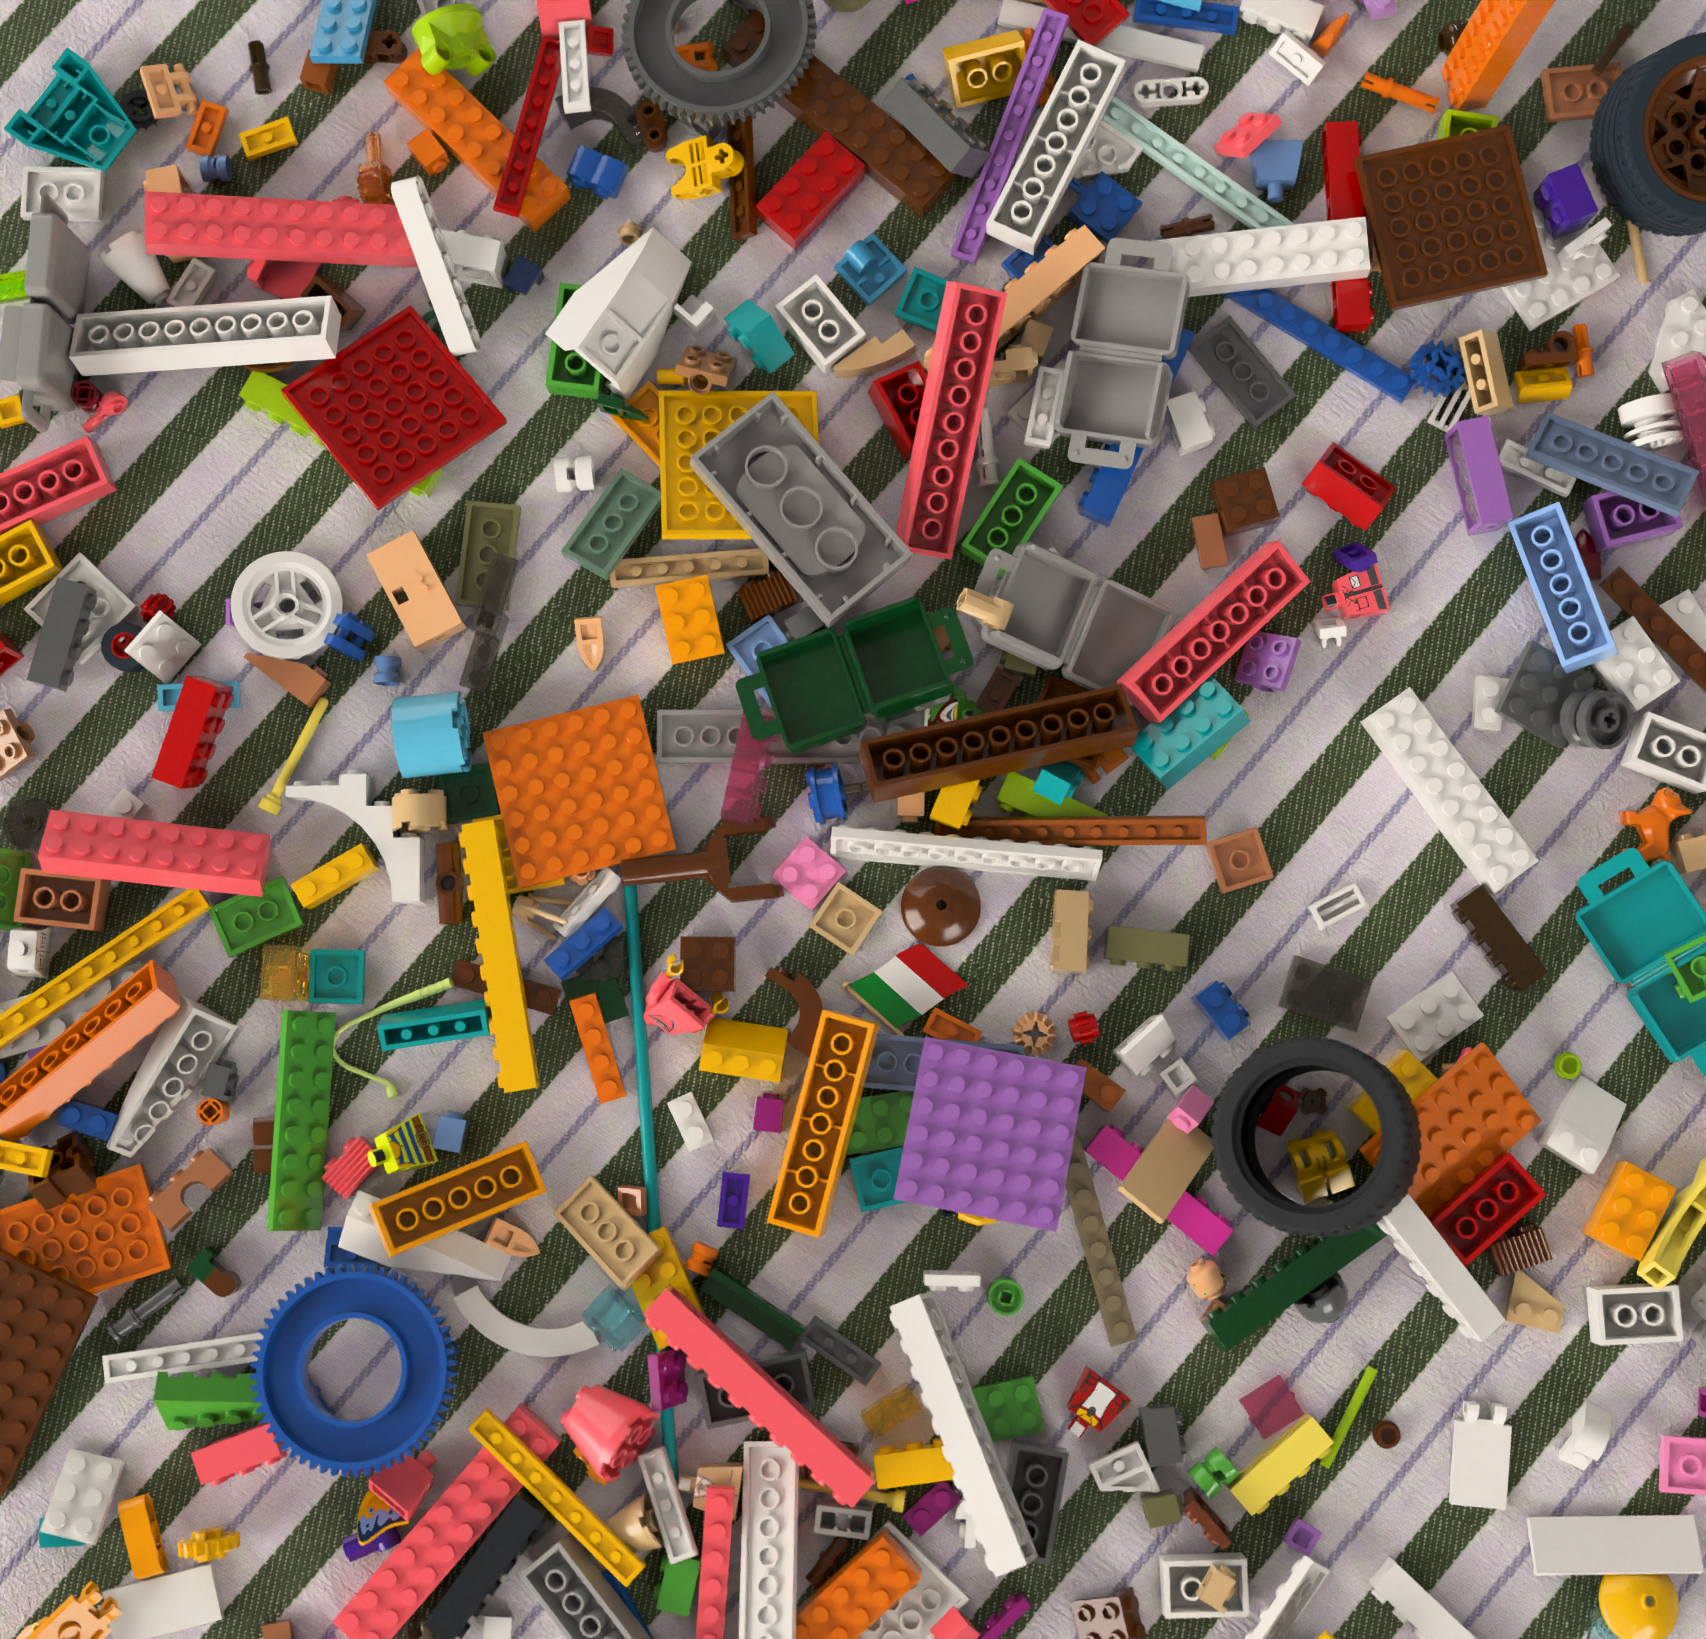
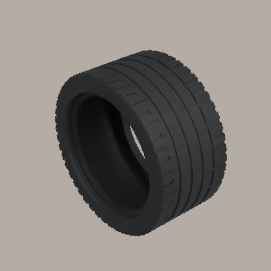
M1316 1036L1297 1037V1039L1288 1038L1285 1041L1274 1042L1271 1046L1267 1045L1261 1048V1051H1256L1250 1055L1251 1058L1245 1059L1241 1066L1234 1070L1233 1076L1228 1078L1225 1088H1222L1219 1094L1220 1099L1217 1100L1215 1105L1216 1112H1213L1212 1120L1214 1122L1211 1125V1133H1213L1211 1144L1214 1146L1212 1151L1217 1161L1215 1164L1217 1170L1221 1173L1222 1181L1227 1185L1226 1188L1234 1195L1233 1198L1242 1205V1208L1252 1213L1253 1217L1263 1221L1264 1224L1287 1233L1307 1236L1333 1237L1348 1235L1372 1226V1224L1382 1220L1384 1215L1387 1216L1391 1213L1392 1209L1401 1202L1400 1199L1405 1197L1408 1192L1407 1189L1409 1186L1411 1187L1414 1181L1413 1176L1416 1175L1417 1165L1420 1163L1421 1155H1419V1151L1422 1148V1142H1420L1422 1137L1421 1130L1418 1126L1420 1122L1419 1117L1416 1115L1415 1105L1411 1103L1412 1099L1409 1093L1406 1092V1088L1398 1081V1078L1385 1065L1363 1051L1344 1042L1325 1037L1322 1039ZM1332 1071L1352 1078L1372 1100L1381 1125V1149L1373 1172L1355 1193L1330 1205L1308 1207L1287 1198L1272 1185L1264 1174L1256 1152V1125L1267 1099L1283 1083L1308 1072Z

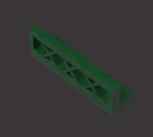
M715 1266L700 1290L791 1350L805 1331L806 1326Z

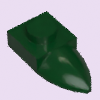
M599 393L596 403L601 412L631 420L649 421V417L645 413L626 404L622 396L616 393H608V395Z

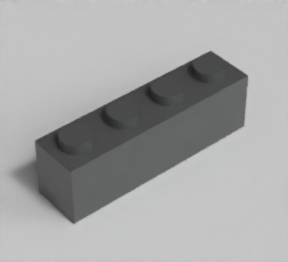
M57 578L27 676L28 681L64 692L67 691L68 686H71L74 679L75 661L79 660L82 653L81 641L83 635H86L89 630L90 622L88 618L91 610L95 608L97 603V591L88 585Z

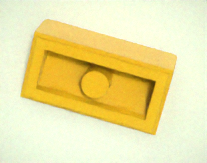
M1566 367L1517 371L1513 374L1516 398L1519 404L1563 400L1570 397L1573 384Z

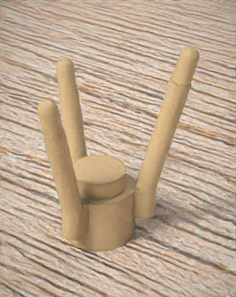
M530 893L527 897L519 895L514 903L512 914L518 916L520 922L528 924L543 935L556 940L554 934L530 918L535 919L538 915L565 925L568 924V920L540 910V905L536 902L570 906L573 901L539 897Z

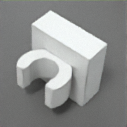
M1340 617L1314 620V631L1318 635L1319 642L1323 648H1327L1326 642L1328 638H1334L1336 646L1341 645V637L1347 636L1346 625Z

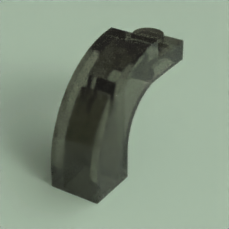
M590 87L591 111L565 114L563 94L555 98L558 110L570 130L590 120H604L618 129L631 153L641 149L639 139L642 136L635 125L637 122L635 111L618 94L604 88Z

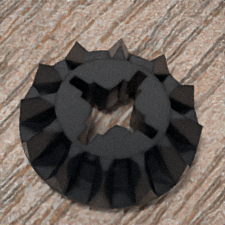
M134 90L122 97L119 106L136 129L144 128L147 130L149 126L157 124L158 119L154 118L145 90ZM135 107L140 109L145 107L147 116L141 113L136 115Z

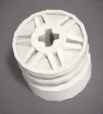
M1665 393L1647 396L1628 402L1617 409L1622 428H1635L1624 435V440L1630 442L1629 444L1654 453L1684 440L1682 431L1677 430L1681 427L1680 421L1667 420L1678 413L1673 394Z

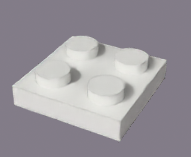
M159 610L124 651L165 684H168L202 644Z
M923 1270V1282L925 1286H929L931 1291H946V1286H956L957 1291L972 1292L974 1287H980V1274L978 1271Z

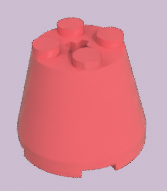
M595 1385L591 1388L584 1386L576 1395L577 1402L572 1409L567 1410L563 1414L560 1423L564 1425L565 1431L597 1475L606 1482H613L620 1477L621 1473L619 1471L622 1468L627 1467L630 1463L634 1465L638 1460L637 1456L643 1454L656 1432L653 1424L654 1421L660 1418L658 1412L652 1411L650 1406L601 1385Z

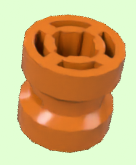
M207 1098L199 1103L196 1112L198 1119L203 1124L217 1125L224 1123L229 1118L231 1111L227 1101Z
M695 1241L692 1247L693 1254L687 1259L684 1267L709 1277L712 1271L711 1264L713 1260L717 1259L720 1251L705 1243Z

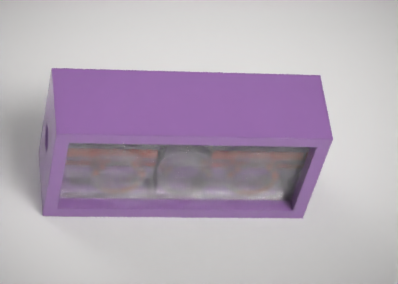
M1489 415L1458 421L1444 437L1468 536L1499 530L1513 519V514Z

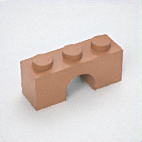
M209 1148L205 1152L203 1150L198 1151L190 1159L192 1164L186 1170H178L169 1179L171 1184L164 1190L158 1189L148 1199L150 1204L146 1207L171 1232H174L193 1213L184 1202V1194L191 1185H206L214 1193L234 1174Z

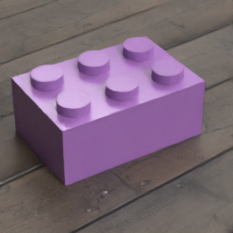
M1611 491L1593 495L1582 503L1596 552H1604L1670 535L1683 527L1680 514L1677 518Z

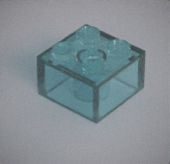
M610 1284L581 1314L585 1318L584 1324L593 1332L597 1330L606 1337L603 1341L614 1351L619 1349L623 1352L647 1325L645 1317Z

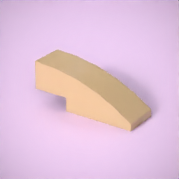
M903 329L882 344L874 336L833 366V374L836 378H851L887 369L914 354L915 344Z

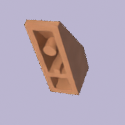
M249 653L244 655L246 660L311 709L331 685L325 679L328 674L316 665L311 669L304 663Z

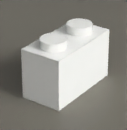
M1196 391L1169 399L1165 417L1180 456L1210 446L1215 436L1212 423L1210 421L1207 422L1204 412H1206L1205 403L1202 397L1198 398Z

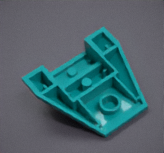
M67 47L51 67L56 77L27 114L18 109L4 127V131L27 147L107 172L138 131L91 65Z

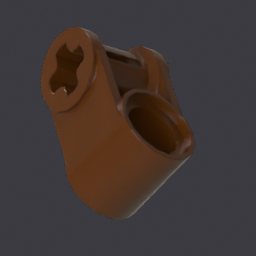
M370 30L363 63H401L407 57L408 50L401 41L399 34L395 31Z

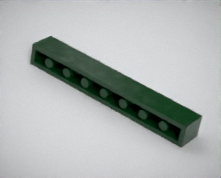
M1374 1223L1366 1229H1360L1361 1231L1348 1235L1333 1237L1315 1236L1316 1240L1311 1244L1307 1245V1243H1304L1293 1251L1294 1256L1286 1261L1284 1258L1276 1262L1271 1267L1273 1271L1268 1275L1264 1276L1261 1274L1250 1281L1251 1287L1244 1292L1238 1290L1228 1297L1229 1303L1222 1308L1218 1305L1206 1313L1208 1318L1201 1323L1219 1350L1228 1351L1389 1234H1386L1377 1223Z

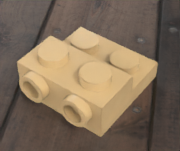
M1018 344L1010 346L1009 349L1005 350L1003 360L1000 361L999 358H994L988 387L1030 383L1032 374H1036V366H1038L1037 350H1032V347Z

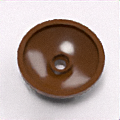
M944 866L931 867L915 875L905 887L901 899V915L909 932L919 941L938 947L954 945L964 940L974 930L981 912L980 896L974 883L964 873ZM939 900L945 901L946 909L939 910L936 907V903Z

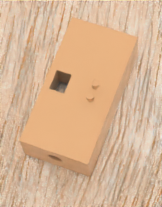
M414 530L366 554L414 647L420 653L467 628L424 545Z

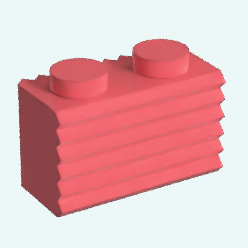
M359 1136L357 1139L352 1137L342 1147L345 1152L339 1159L336 1157L332 1158L323 1168L326 1173L321 1178L344 1199L352 1197L380 1166L373 1167L369 1163L368 1152L377 1148L364 1136Z

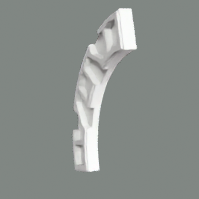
M479 1284L453 1298L462 1314L480 1333L498 1345L518 1353L540 1357H559L582 1352L600 1344L589 1319L574 1325L551 1329L537 1328L516 1320L514 1321L501 1313L489 1301Z

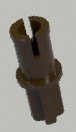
M260 40L250 41L248 43L251 61L249 70L253 73L255 93L258 95L270 94L272 92L268 73L270 65L266 62L264 45Z

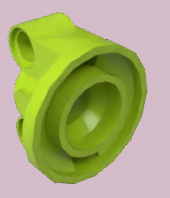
M466 3L452 4L431 11L416 21L412 27V37L414 43L419 46L422 55L421 62L428 73L439 75L444 69L457 70L465 68L469 74L480 76L496 61V52L489 44L482 25L483 16L480 9L475 5Z

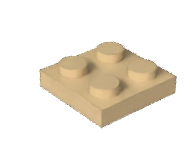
M837 882L808 927L851 956H854L883 911L840 882Z

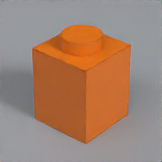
M428 128L406 143L411 154L429 177L434 173L442 172L450 162L446 151Z

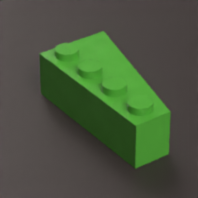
M157 1372L153 1401L168 1430L181 1431L185 1428H207L219 1424L261 1421L266 1416L264 1412H256L261 1406V1402H253V1398L259 1394L258 1391L251 1390V1387L257 1384V1380L250 1379L252 1374H237L236 1378H229L226 1375H222V1373H211V1377L207 1378L194 1377V1372H182L181 1377H168V1372Z

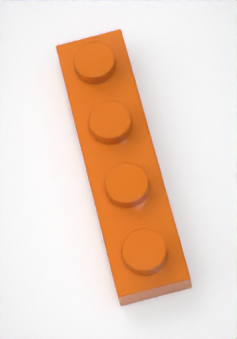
M596 992L570 999L569 1003L600 1104L626 1097L627 1093Z

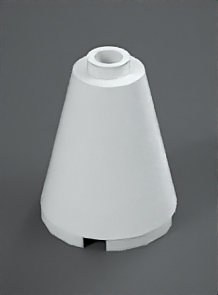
M142 228L139 229V234H136L133 230L109 245L111 251L107 255L104 251L100 254L99 258L102 263L148 304L155 303L158 306L169 297L168 293L171 289L156 255L146 254L145 232Z

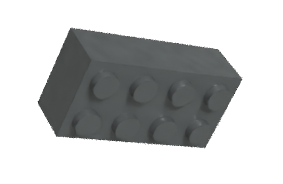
M900 78L882 104L950 173L973 178L992 154L986 148L987 142L978 134L973 135L968 130L970 125L961 117L956 118L951 113L953 108L941 99L939 101L934 96L936 91L925 82L920 84L915 79L910 81Z
M806 1348L753 1359L805 1409L816 1407ZM703 1369L698 1370L697 1379L707 1430L751 1421L748 1418L750 1413L743 1406L738 1409L727 1398L729 1393L722 1387L719 1390L707 1380L709 1375Z
M1012 1438L1006 1476L1038 1554V1557L1032 1562L1050 1565L1069 1452L1063 1447Z

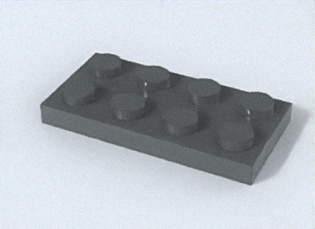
M1230 315L1188 349L1254 430L1296 397V393Z

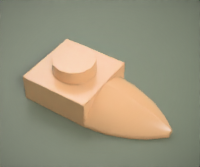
M602 616L575 618L574 623L579 654L584 663L592 671H595L602 659L605 643Z
M495 1217L484 1243L517 1257H530L540 1253L538 1245L528 1233Z

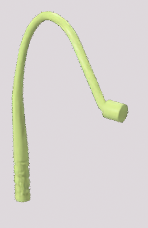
M449 977L401 996L341 1026L334 1033L333 1058L335 1061L351 1072L386 1085L388 1099L398 1097L397 1087L390 1081L345 1063L336 1052V1040L342 1032L361 1021L453 988L452 979Z

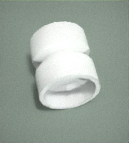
M592 455L577 456L575 461H572L570 457L554 459L555 481L558 493L573 492L575 487H578L580 491L596 489ZM575 469L576 479H570V470Z

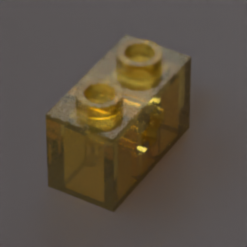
M906 1381L863 1409L861 1417L874 1438L877 1439L921 1411L922 1405Z

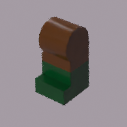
M212 1246L204 1248L187 1270L219 1297H226L236 1293L240 1288V1277L232 1271H227L215 1260L219 1253Z

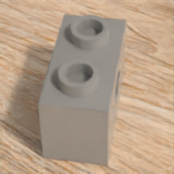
M817 1499L814 1533L869 1540L872 1506L855 1504L851 1508L847 1503L843 1506L838 1501Z

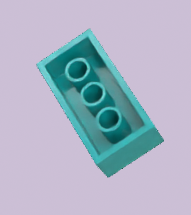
M1211 675L1161 723L1152 722L1137 735L1134 746H1130V748L1168 791L1250 723V720L1244 709Z

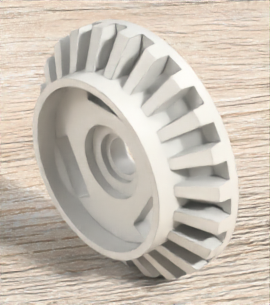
M291 551L267 554L252 562L236 580L231 595L232 619L243 640L263 655L282 660L301 659V657L312 655L321 647H325L327 645L323 643L327 633L336 634L338 626L334 625L333 621L337 613L342 614L343 610L341 590L330 570L311 556ZM305 581L309 582L322 600L314 604L300 584ZM266 584L271 586L261 609L254 607V602L260 590ZM285 599H290L295 603V608L292 612L284 613L279 608L280 603ZM304 630V636L296 639L285 640L277 638V632Z

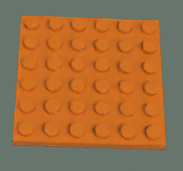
M639 695L482 733L519 889L619 865L621 860L652 857L677 850Z

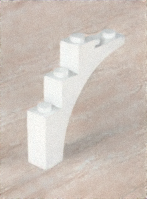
M353 769L347 770V774H339V785H337V781H321V785L311 786L309 781H295L294 786H286L285 797L292 800L313 801L331 806L345 813L365 830L375 842L385 861L391 881L392 901L394 903H424V839L417 837V833L409 832L401 833V837H398V830H392V806H390L389 801H374V806H371L372 777L364 774V770Z

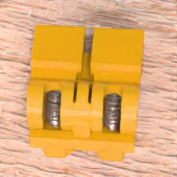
M1324 1129L1314 1131L1310 1138L1302 1140L1297 1137L1288 1141L1287 1149L1292 1168L1294 1169L1296 1190L1305 1203L1328 1196L1326 1185L1332 1194L1355 1186L1351 1169L1347 1163L1345 1150L1339 1138H1336L1333 1130L1326 1132Z

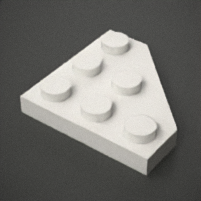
M1101 120L1073 178L1078 181L1096 178L1101 171L1106 175L1128 172L1142 153L1143 147Z
M1694 289L1674 298L1666 307L1663 326L1660 328L1655 346L1656 351L1648 371L1660 394L1706 371V309Z

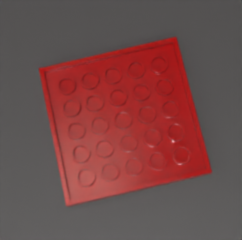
M411 305L336 353L335 359L325 360L281 389L284 398L377 511L507 424L504 415Z

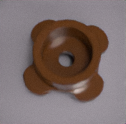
M1318 1088L1317 1090L1302 1089L1300 1091V1097L1302 1098L1301 1113L1304 1115H1309L1310 1113L1325 1114L1327 1111L1325 1106L1327 1092L1323 1088ZM1312 1099L1316 1100L1315 1104L1311 1103Z

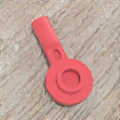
M116 390L107 392L99 402L100 406L96 409L97 412L82 425L83 429L90 433L109 415L122 413L128 403L126 396Z

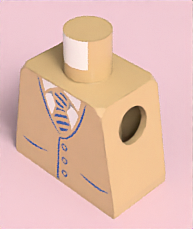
M743 1462L700 1463L697 1476L681 1474L679 1491L694 1493L692 1506L705 1511L707 1485L735 1487L733 1520H735L743 1474Z

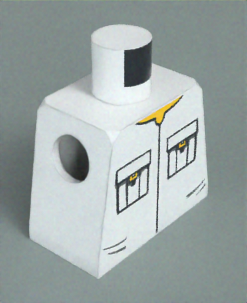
M22 926L12 929L10 931L8 947V969L20 977L48 978L52 927Z

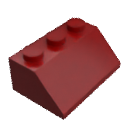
M920 361L873 380L868 390V394L903 460L910 458L912 454L927 380V374Z
M1334 442L1331 443L1301 484L1311 495L1318 496L1333 511L1340 512L1349 519L1351 524L1361 527L1365 531L1385 507L1397 488Z

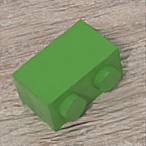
M663 1555L659 1572L664 1573L662 1583H656L653 1600H658L656 1609L689 1616L702 1555H696L675 1564H670L669 1557Z

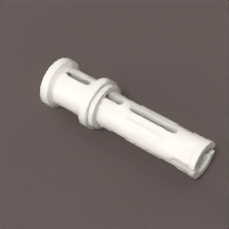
M983 408L977 436L979 458L976 461V467L979 468L980 482L978 483V489L994 490L1001 485V481L998 480L997 471L999 459L995 456L993 446L991 411L988 408Z

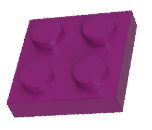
M671 1347L648 1354L652 1411H663L687 1402L688 1385L685 1381L686 1357L683 1354V1350L679 1349L676 1351Z

